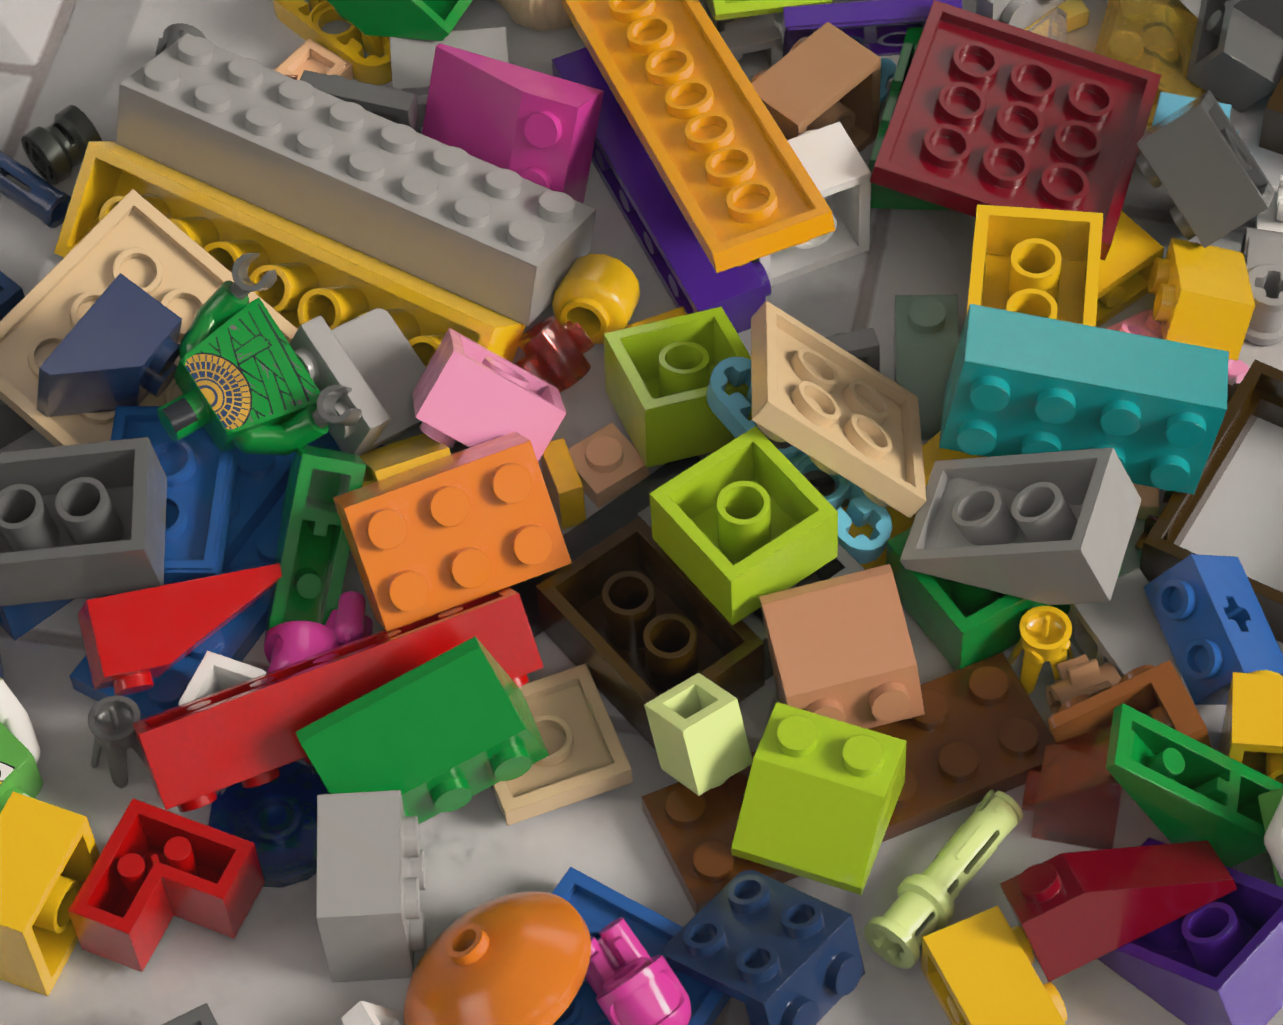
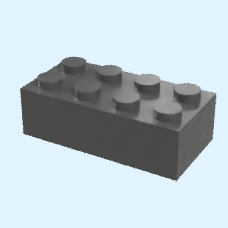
M148 437L0 453V606L115 595L164 585L167 477Z

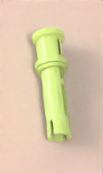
M990 790L983 797V800L975 808L971 816L960 826L936 855L937 857L921 874L907 876L897 887L898 898L882 917H873L864 927L866 941L882 959L902 969L911 968L920 958L919 947L922 945L923 937L931 934L935 928H944L953 918L955 910L954 900L996 851L1003 839L1023 819L1021 807L1013 798L998 790L995 793L993 790Z

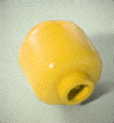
M595 253L579 257L556 288L552 301L554 317L561 328L574 339L588 344H604V333L626 329L640 299L639 281L633 271L617 258L607 254Z

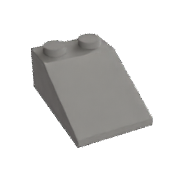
M1113 447L935 461L926 486L927 501L916 513L900 562L908 570L1047 605L1110 602L1142 499Z

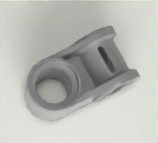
M1246 227L1240 252L1244 254L1255 308L1245 339L1257 345L1272 346L1283 341V233Z

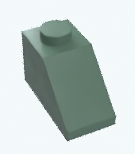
M957 294L895 295L893 336L894 379L897 384L918 396L922 440H930L941 431L945 388L959 343Z

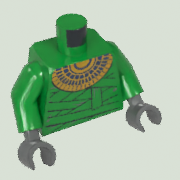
M247 253L236 259L232 267L234 282L230 280L225 281L197 310L179 344L180 361L174 379L183 395L157 409L161 424L175 442L204 427L217 448L221 451L238 448L243 453L251 455L287 456L297 451L298 448H302L328 433L329 424L351 426L356 424L361 418L362 411L357 408H351L340 416L337 415L335 410L336 401L342 395L350 393L352 388L334 384L327 386L320 392L261 299L258 297L249 303L248 294L250 292L267 290L277 280L276 270H269L257 284L253 283L248 277V267L251 262L259 257L260 253Z

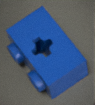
M1190 554L1143 587L1195 705H1227L1233 672L1251 673L1258 670H1269L1283 676V654L1238 557Z

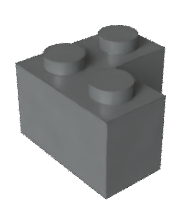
M1283 0L1201 1L1186 79L1205 91L1210 90L1213 96L1226 104L1232 105V108L1241 113L1261 98L1266 99L1272 96L1283 76Z

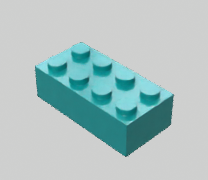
M970 304L945 388L939 448L965 452L971 455L993 457L1113 447L1133 484L1194 495L1227 411L1229 351Z

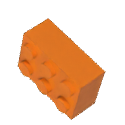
M516 431L333 497L373 615L386 632L572 563L531 440Z

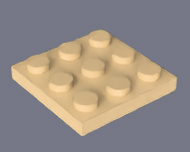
M765 301L751 318L752 420L756 422L758 428L770 439L776 442L786 441L809 455L812 462L825 473L830 475L839 474L859 486L864 494L875 504L885 508L891 506L911 518L927 501L918 396L770 302Z

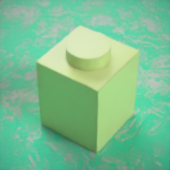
M700 673L695 674L644 704L661 769L698 796L722 785L728 778L752 764L753 760L738 699Z

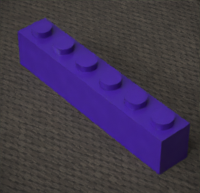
M584 47L551 59L553 76L604 91L591 161L675 307L683 306L686 313L691 314L722 306L737 334L751 329L752 316L764 304L766 297L770 296L772 292L771 284L763 265L759 261L749 262L745 265L716 273L587 48Z

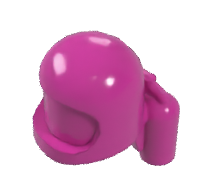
M355 591L343 593L339 597L338 609L331 612L325 625L311 621H290L269 629L264 640V653L270 664L267 673L372 635L373 621L365 615V597Z
M623 917L605 926L599 932L601 936L599 939L596 940L595 937H591V956L585 977L597 995L595 998L612 1025L689 1024L691 1002L686 990L661 954L654 957L649 956Z

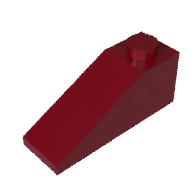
M1208 840L1061 853L1040 864L1032 865L1022 873L1000 883L1018 925L1022 928L1048 982L1237 890L1233 878Z

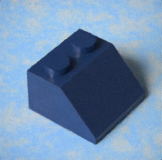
M120 273L39 367L37 410L46 417L116 410V406H139L149 393L155 397L160 396L174 379L177 365L174 363L179 356L178 348L180 343L178 341L182 318Z

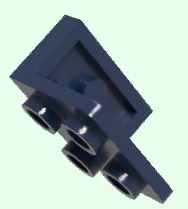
M744 870L738 873L663 948L665 960L671 968L745 1003L750 1025H816L843 996L848 995L855 989L860 978L865 974L852 914L755 870Z

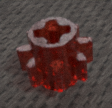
M551 316L529 329L518 341V345L526 356L518 360L515 365L558 388L559 393L573 386L591 369L590 363L583 354L594 347V343L578 322L573 324L571 320H568L561 325L555 316Z

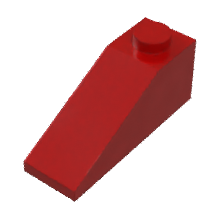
M280 563L86 600L77 615L94 690L113 687L115 695H128L154 687L153 678L160 677L267 593L282 577Z

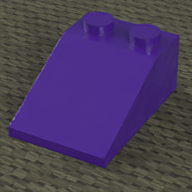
M1149 837L1141 846L1166 843ZM1225 866L1233 878L1237 890L1097 958L1186 1025H1266L1283 1007V888Z

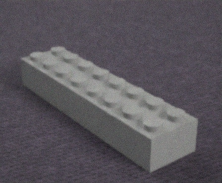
M187 33L120 83L117 144L526 326H529L552 303L556 288L573 263L579 257L590 253L597 209L574 200L566 193L550 190L522 178L512 170L499 168L471 156L461 148L448 146L420 134L410 126L397 124L365 110L359 104L341 100L314 88L305 81L295 80L269 69L254 59L244 58L218 47L208 39Z

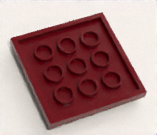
M934 0L869 182L976 217L977 204L1103 213L1100 259L1105 261L1119 221L1135 167L1136 157L1140 150L1137 143L1145 133L1162 75Z

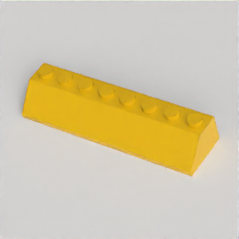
M94 141L88 143L55 247V254L64 258L134 189L231 273L233 264L238 257L247 253H260L259 257L249 265L248 277L253 283L257 284L269 270H276L277 280L271 288L264 291H256L255 293L297 329L300 325L321 315L332 330L373 309L381 308L391 315L425 367L429 364L449 328L513 363L526 325L117 144L116 141Z

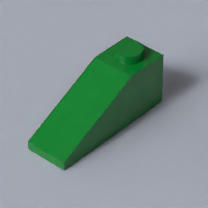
M308 445L298 448L293 453L284 497L275 564L280 563L282 577L271 589L265 635L272 627L290 621H311L325 625L331 612L338 609L350 546L333 497L362 487L366 464L358 454Z
M1124 703L1114 707L1106 769L1171 843L1208 840L1224 866L1229 868L1267 851L1264 845L1265 829L1258 795L1282 788V783Z

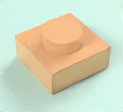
M613 423L608 424L568 448L583 485V491L597 508L617 498L649 476V467H645L636 448Z

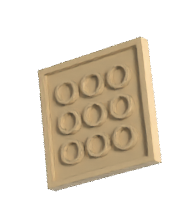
M134 189L0 321V399L55 447L111 440L115 410L46 417L37 410L39 367L120 273L182 318L178 343L182 341L197 310L225 281L230 280L234 282L232 273ZM255 292L248 294L249 303L259 297ZM260 298L288 343H290L298 329ZM179 356L177 357L174 363L177 366L180 361ZM173 379L160 396L155 397L149 393L139 406H163L183 395V393L176 384L175 379Z

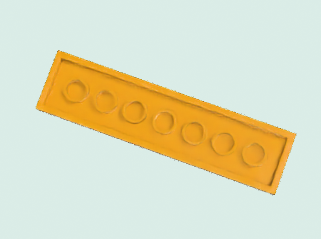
M562 0L565 12L716 273L745 265L755 259L794 245L806 243L813 238L835 231L832 210L699 0Z

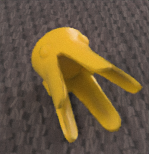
M1037 606L1028 610L1022 616L1019 625L1021 637L1007 659L1009 664L1012 665L1021 651L1024 650L1020 682L1028 695L1034 691L1044 662L1050 661L1055 681L1060 678L1056 665L1068 661L1067 653L1070 659L1074 658L1069 640L1072 634L1071 621L1062 610L1056 607Z

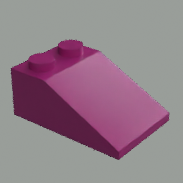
M440 43L435 48L422 134L448 146L461 148L471 156L499 168L512 170L522 178L550 190L566 193L574 200L584 203L604 91Z

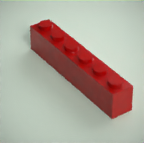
M510 587L501 589L388 632L382 630L132 723L159 800L165 810L177 806L179 812H189L214 802L218 798L215 791L239 782H241L243 788L263 785L281 775L279 767L303 758L306 764H312L299 742L296 731L475 636L518 687H522L529 682L528 673L544 668L519 593Z

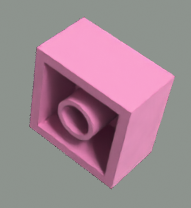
M451 328L448 329L412 391L415 418L423 421L419 429L433 440L444 443L448 447H453L455 442L459 441L471 448L516 431L531 440L537 461L541 458L566 415L558 388Z

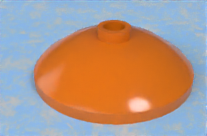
M533 891L507 894L472 908L445 928L419 960L411 976L403 1010L404 1025H553L573 1001L586 976L591 956V938L587 924L567 900L547 892Z

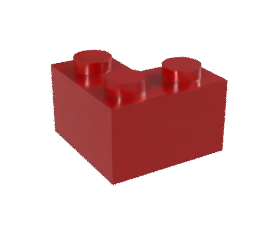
M133 798L69 907L68 913L82 950L143 972L174 916L235 939L264 886L265 880L255 843Z

